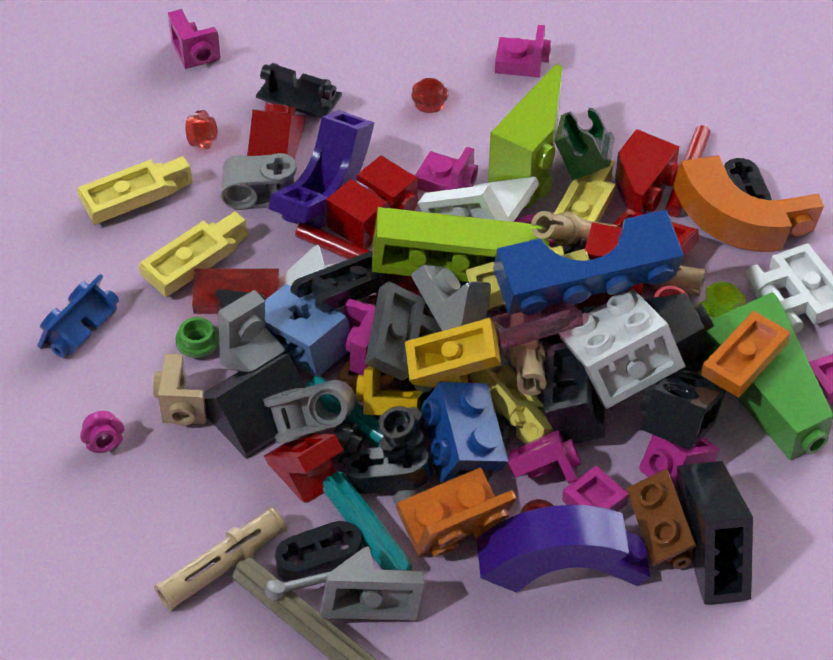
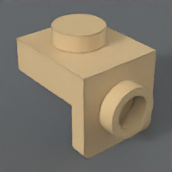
M165 354L162 371H156L154 374V397L159 399L162 423L203 425L206 424L207 420L205 394L202 390L186 389L187 381L183 354Z

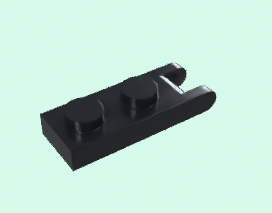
M373 250L296 279L292 283L290 291L299 298L309 294L316 295L315 307L326 313L345 305L348 299L358 300L379 292V288L388 281L398 284L401 282L402 275L372 272Z

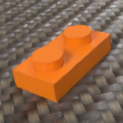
M752 311L704 362L701 376L739 398L789 343L791 332L759 313Z

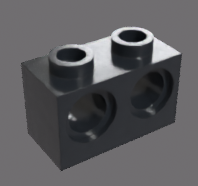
M564 342L546 346L545 378L547 384L544 389L543 413L553 431L560 430L564 441L572 439L574 444L604 438L605 407L600 403L585 367Z
M682 368L658 381L655 388L649 387L639 409L640 413L645 414L640 430L692 450L715 425L726 390L701 376V374Z

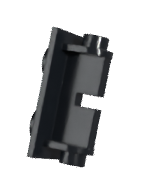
M277 63L263 65L260 78L265 80V83L256 94L258 99L274 104L296 107V111L318 118L330 114L342 96V92L336 91V86L332 85L329 79H321L304 73L300 79H297L295 70L279 66Z

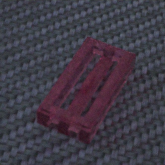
M565 301L549 305L544 310L535 314L526 315L522 312L508 314L507 312L490 317L496 326L498 346L501 350L583 326L582 311L574 305L566 304Z

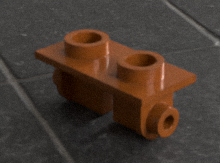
M666 468L627 487L626 491L629 493L628 496L652 564L656 566L666 561L669 564H673L675 569H683L691 564L692 548L697 545L669 470Z

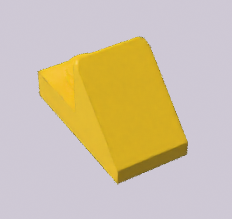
M491 318L405 341L409 380L414 385L435 388L439 382L469 383L467 374L501 365L496 326Z

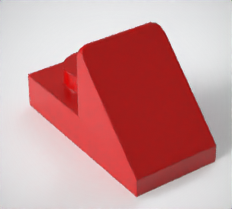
M310 434L297 440L285 442L264 455L267 464L301 501L307 503L324 493V479L337 472L330 459L344 450L335 434Z

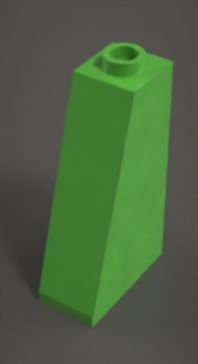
M771 292L712 319L715 327L708 330L715 346L704 352V361L719 348L752 311L759 313L791 332L789 343L746 391L739 398H736L789 460L805 453L813 454L824 447L828 441L833 413L775 293Z

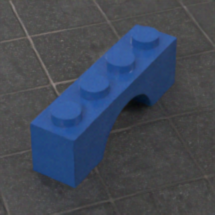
M661 210L624 219L617 246L600 258L586 261L568 259L552 251L539 238L497 248L493 270L508 314L522 312L529 315L538 313L549 305L561 302L572 305L583 302L595 294L607 292L608 294L615 295L627 291L634 285L646 282L652 285L665 283L676 276L684 254L667 210Z

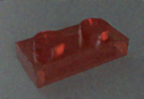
M279 268L194 269L192 298L194 314H217L215 290L224 289L241 292L255 290L257 293L263 294L266 300L279 289Z

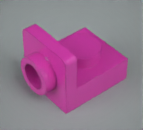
M182 9L168 12L171 42L185 69L220 59L219 36L215 27L198 31L195 22L189 23Z
M545 25L537 26L535 40L499 37L495 59V73L540 78L542 62L549 63L551 40L544 39Z
M466 147L459 159L430 151L415 174L418 177V189L429 193L473 187L478 175V165L474 164L475 150Z
M348 299L344 305V314L350 322V333L346 341V351L350 352V371L364 375V369L368 367L365 364L376 306Z
M560 430L509 450L508 463L515 478L527 474L528 478L542 475L553 468L552 462L558 460L568 484L577 481L576 467L582 465L580 455L573 440L564 441Z
M652 435L639 469L647 477H650L667 468L677 491V466L715 462L720 449L704 437L690 450Z

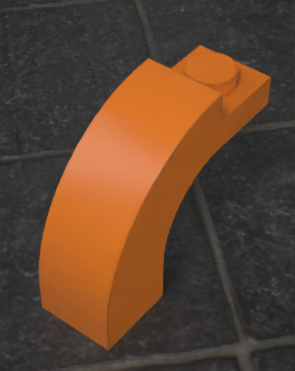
M719 155L681 161L673 185L683 209L702 230L726 244L751 251H782L788 235L802 236L814 231L824 208L819 194L782 200H764L748 195L740 190L729 178Z

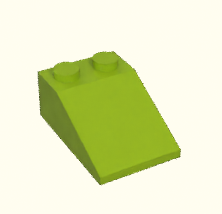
M555 64L490 132L488 183L536 177L539 186L530 197V202L524 207L527 210L539 197L544 198L549 193L553 184L551 173L556 152L554 141L558 129L563 67Z

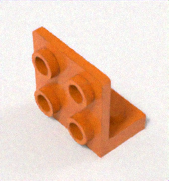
M480 467L397 502L395 508L418 557L432 552L433 557L437 558L460 546L458 540L474 534L475 538H478L484 532L508 518V511L517 498L513 490L495 497Z

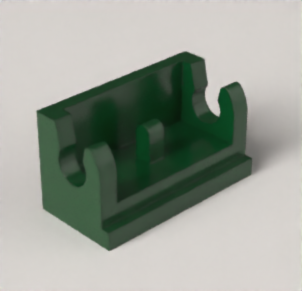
M593 108L588 109V117L593 122L592 127L589 129L579 127L578 120L571 111L560 117L554 142L572 180L606 168L611 164L615 138L612 132H607L599 113Z

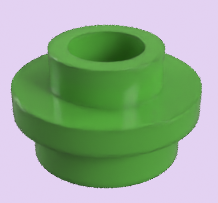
M192 317L180 325L175 337L176 346L185 356L192 358L205 357L214 352L218 347L219 334L209 320L202 317Z

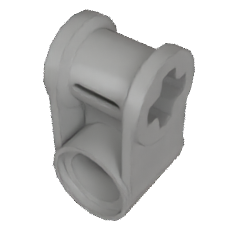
M281 153L263 156L237 155L230 157L223 165L221 190L223 203L228 207L240 210L269 207L272 193L278 191L279 187L283 189L296 182L294 180L297 171L296 161L292 156ZM278 165H281L283 170L280 175Z
M330 380L306 388L290 389L263 400L265 407H270L278 430V433L275 435L277 443L297 440L314 432L333 428L341 424L354 410L356 403L355 393L346 382L340 380ZM323 394H332L339 399L342 408L340 413L334 414L325 409L322 403Z

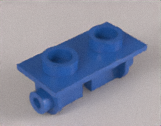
M101 273L90 284L85 281L81 282L68 297L70 303L62 311L55 308L46 316L40 325V328L43 330L37 345L40 349L50 341L52 343L51 349L57 356L72 355L92 333L81 322L85 320L97 330L117 310L118 296L111 290L104 292L99 288L103 279Z

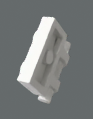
M808 243L773 255L770 263L771 271L764 273L757 264L750 266L746 270L745 275L751 282L750 289L757 298L774 292L779 298L795 334L799 333L804 327L798 315L806 313L814 325L833 318V274ZM786 287L792 296L784 299L778 289Z

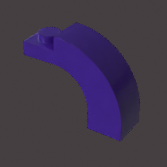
M341 110L322 116L315 148L306 169L292 185L271 194L268 209L282 214V218L290 223H306L318 229L327 224L326 199L350 179L356 182L357 174L361 171L369 148L375 122Z
M559 505L534 509L512 516L496 524L476 538L480 578L516 593L540 576L566 568L599 570L636 586L651 578L647 548L643 537L625 530L622 513L602 507Z

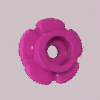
M96 411L84 419L80 439L83 443H86V448L89 451L95 453L107 452L121 444L123 440L122 433L125 428L122 421L116 418L113 413L109 411Z

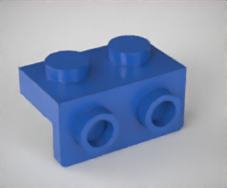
M439 382L423 402L421 413L423 415L422 422L427 426L431 442V459L437 467L440 481L447 482L452 480L460 470H475L481 467L483 471H501L508 463V458L488 384Z

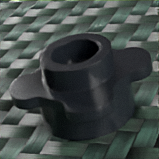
M396 406L388 409L381 415L378 424L383 437L379 445L383 451L392 453L400 447L409 446L410 448H417L423 443L424 435L420 431L419 425L423 415L418 408ZM402 428H405V430H404L403 432H401V433H398V432H397L398 430H400V429H402Z

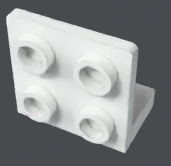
M536 177L476 184L473 187L429 192L425 193L417 204L422 212L514 222L521 210L530 202V197L539 186V182Z
M635 290L614 295L606 304L589 313L575 316L567 325L558 329L561 340L585 367L597 397L605 409L614 406L685 367L668 323Z

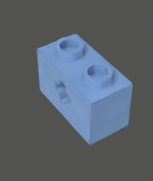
M285 284L265 300V328L284 347L285 351L282 354H289L295 366L312 376H321L348 353L346 351V341L350 333V322L346 315L337 308L323 313L315 307L316 299L311 294L299 298L291 293V286Z

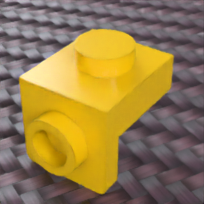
M371 366L364 369V375H358L356 396L357 401L363 402L364 415H383L388 409L396 406L415 407L421 411L424 402V392L380 389L381 371Z

